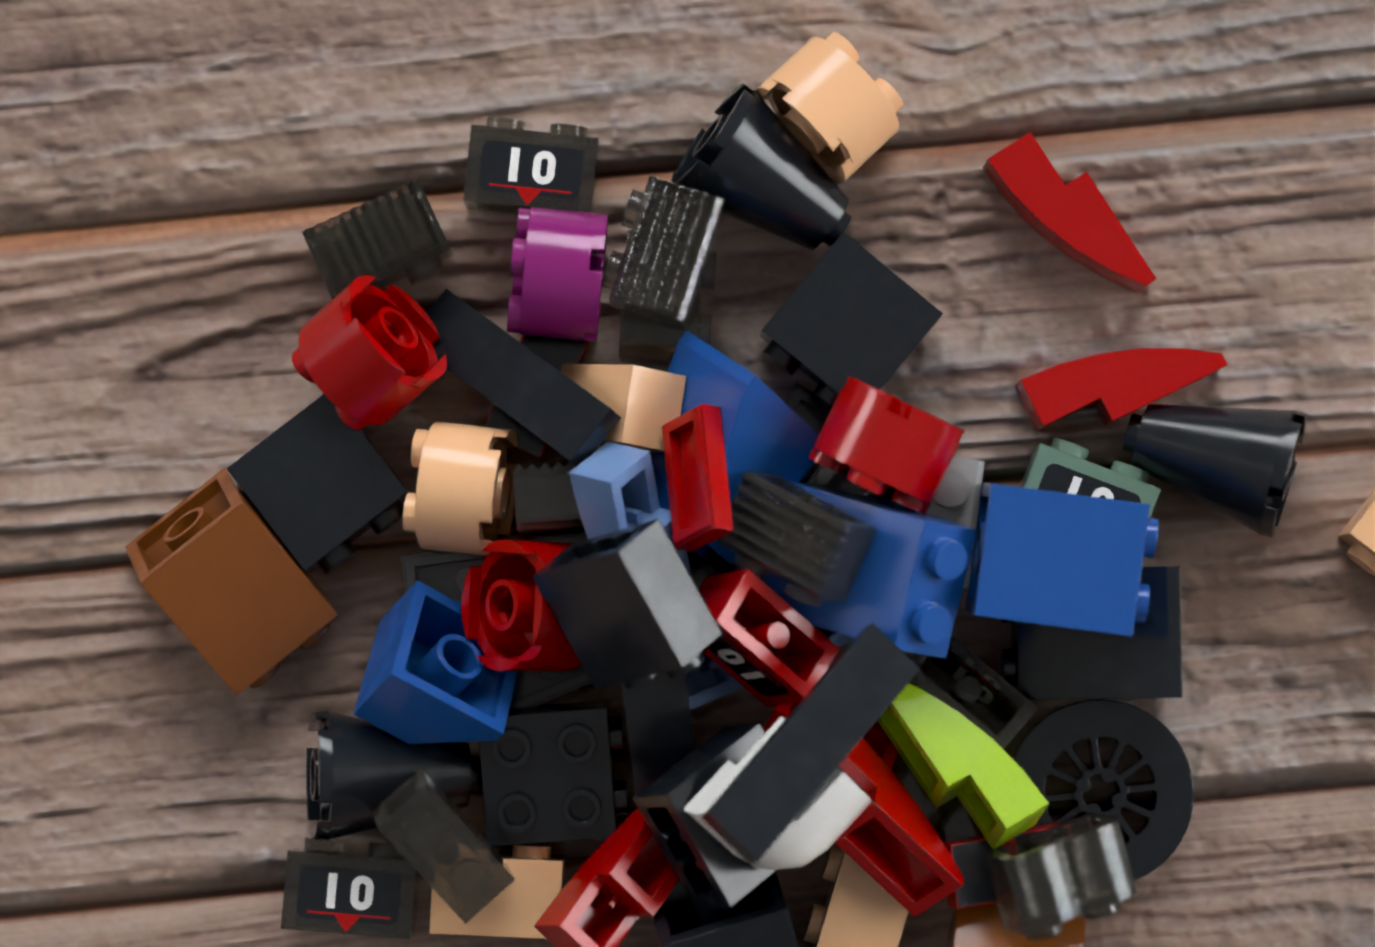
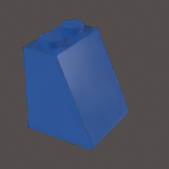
M686 331L678 341L667 372L686 376L681 415L702 403L721 407L733 522L732 532L693 552L703 559L711 550L732 565L776 511L783 480L799 482L815 463L808 456L819 434L755 374L689 331ZM650 452L660 508L670 510L665 453Z
M783 480L760 579L814 626L855 638L864 627L873 623L902 652L946 658L977 530L926 513V515L888 499Z
M982 483L976 527L977 533L964 611L974 616L1133 637L1134 624H1144L1147 618L1150 585L1141 584L1140 579L1143 557L1153 558L1156 551L1159 521L1158 519L1149 518L1150 504Z

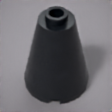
M742 83L716 109L715 113L719 117L716 118L706 131L701 129L679 162L671 181L673 184L670 187L680 193L681 196L810 250H814L822 242L831 247L850 223L851 215L845 212L849 198L758 93Z
M1148 404L1144 415L1136 413L1131 415L1124 437L1123 450L1133 452L1132 466L1148 472L1154 478L1256 533L1272 538L1275 526L1278 527L1295 473L1297 451L1294 449L1297 442H1303L1307 414L1295 410Z
M330 711L311 712L308 731H318V748H307L306 751L308 820H320L317 821L310 831V837L313 840L334 839L464 808L469 805L471 794L481 793L480 755H471L467 742L408 744L361 718Z

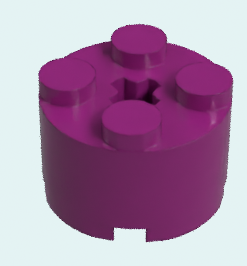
M531 207V209L519 208L516 238L513 240L510 276L513 277L512 294H510L507 332L520 333V335L597 342L601 309L599 304L601 302L605 267L608 214Z

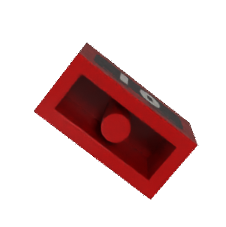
M749 569L706 576L698 589L722 632L702 652L765 706L801 702L828 670L840 649Z

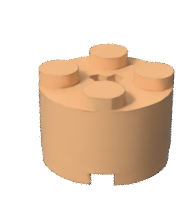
M832 32L826 39L819 37L810 38L755 91L764 101L768 99L778 118L822 168L826 165L836 171L831 179L836 184H842L898 132L899 121L896 113L904 107V103L897 91L888 82L881 78H877L874 81L857 63L859 61L857 51L845 37L837 32Z
M434 422L429 430L416 429L411 447L412 467L419 468L416 493H408L405 498L403 529L408 532H416L417 541L421 549L487 556L489 552H483L482 550L489 543L496 541L498 534L510 536L517 503L519 464L507 463L506 447L518 448V439L514 430L446 422Z

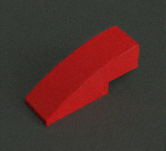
M1031 132L987 159L982 169L1004 199L1038 234L1067 257L1102 278L1136 293L1141 292L1156 280V277L1087 172L1065 185Z
M1139 348L1100 353L1061 363L1021 379L1015 387L1037 431L1091 404L1095 405L1106 426L1227 366V363L1222 353L1184 348Z
M862 738L838 768L854 781L869 796L872 802L841 834L835 843L912 916L916 917L961 888L964 884V876L921 808L891 769Z
M638 808L586 860L534 925L555 947H619L639 917H654L679 881L678 876Z

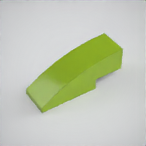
M908 683L877 720L935 808L957 796L993 850L1035 826L1048 807L1049 802L1025 771L989 735L960 712L926 691Z

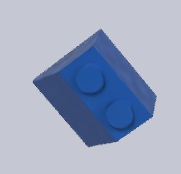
M417 580L379 622L353 715L408 744L497 741L504 734L519 671H495L484 666L476 657L485 656L477 640H467L464 632L461 603Z

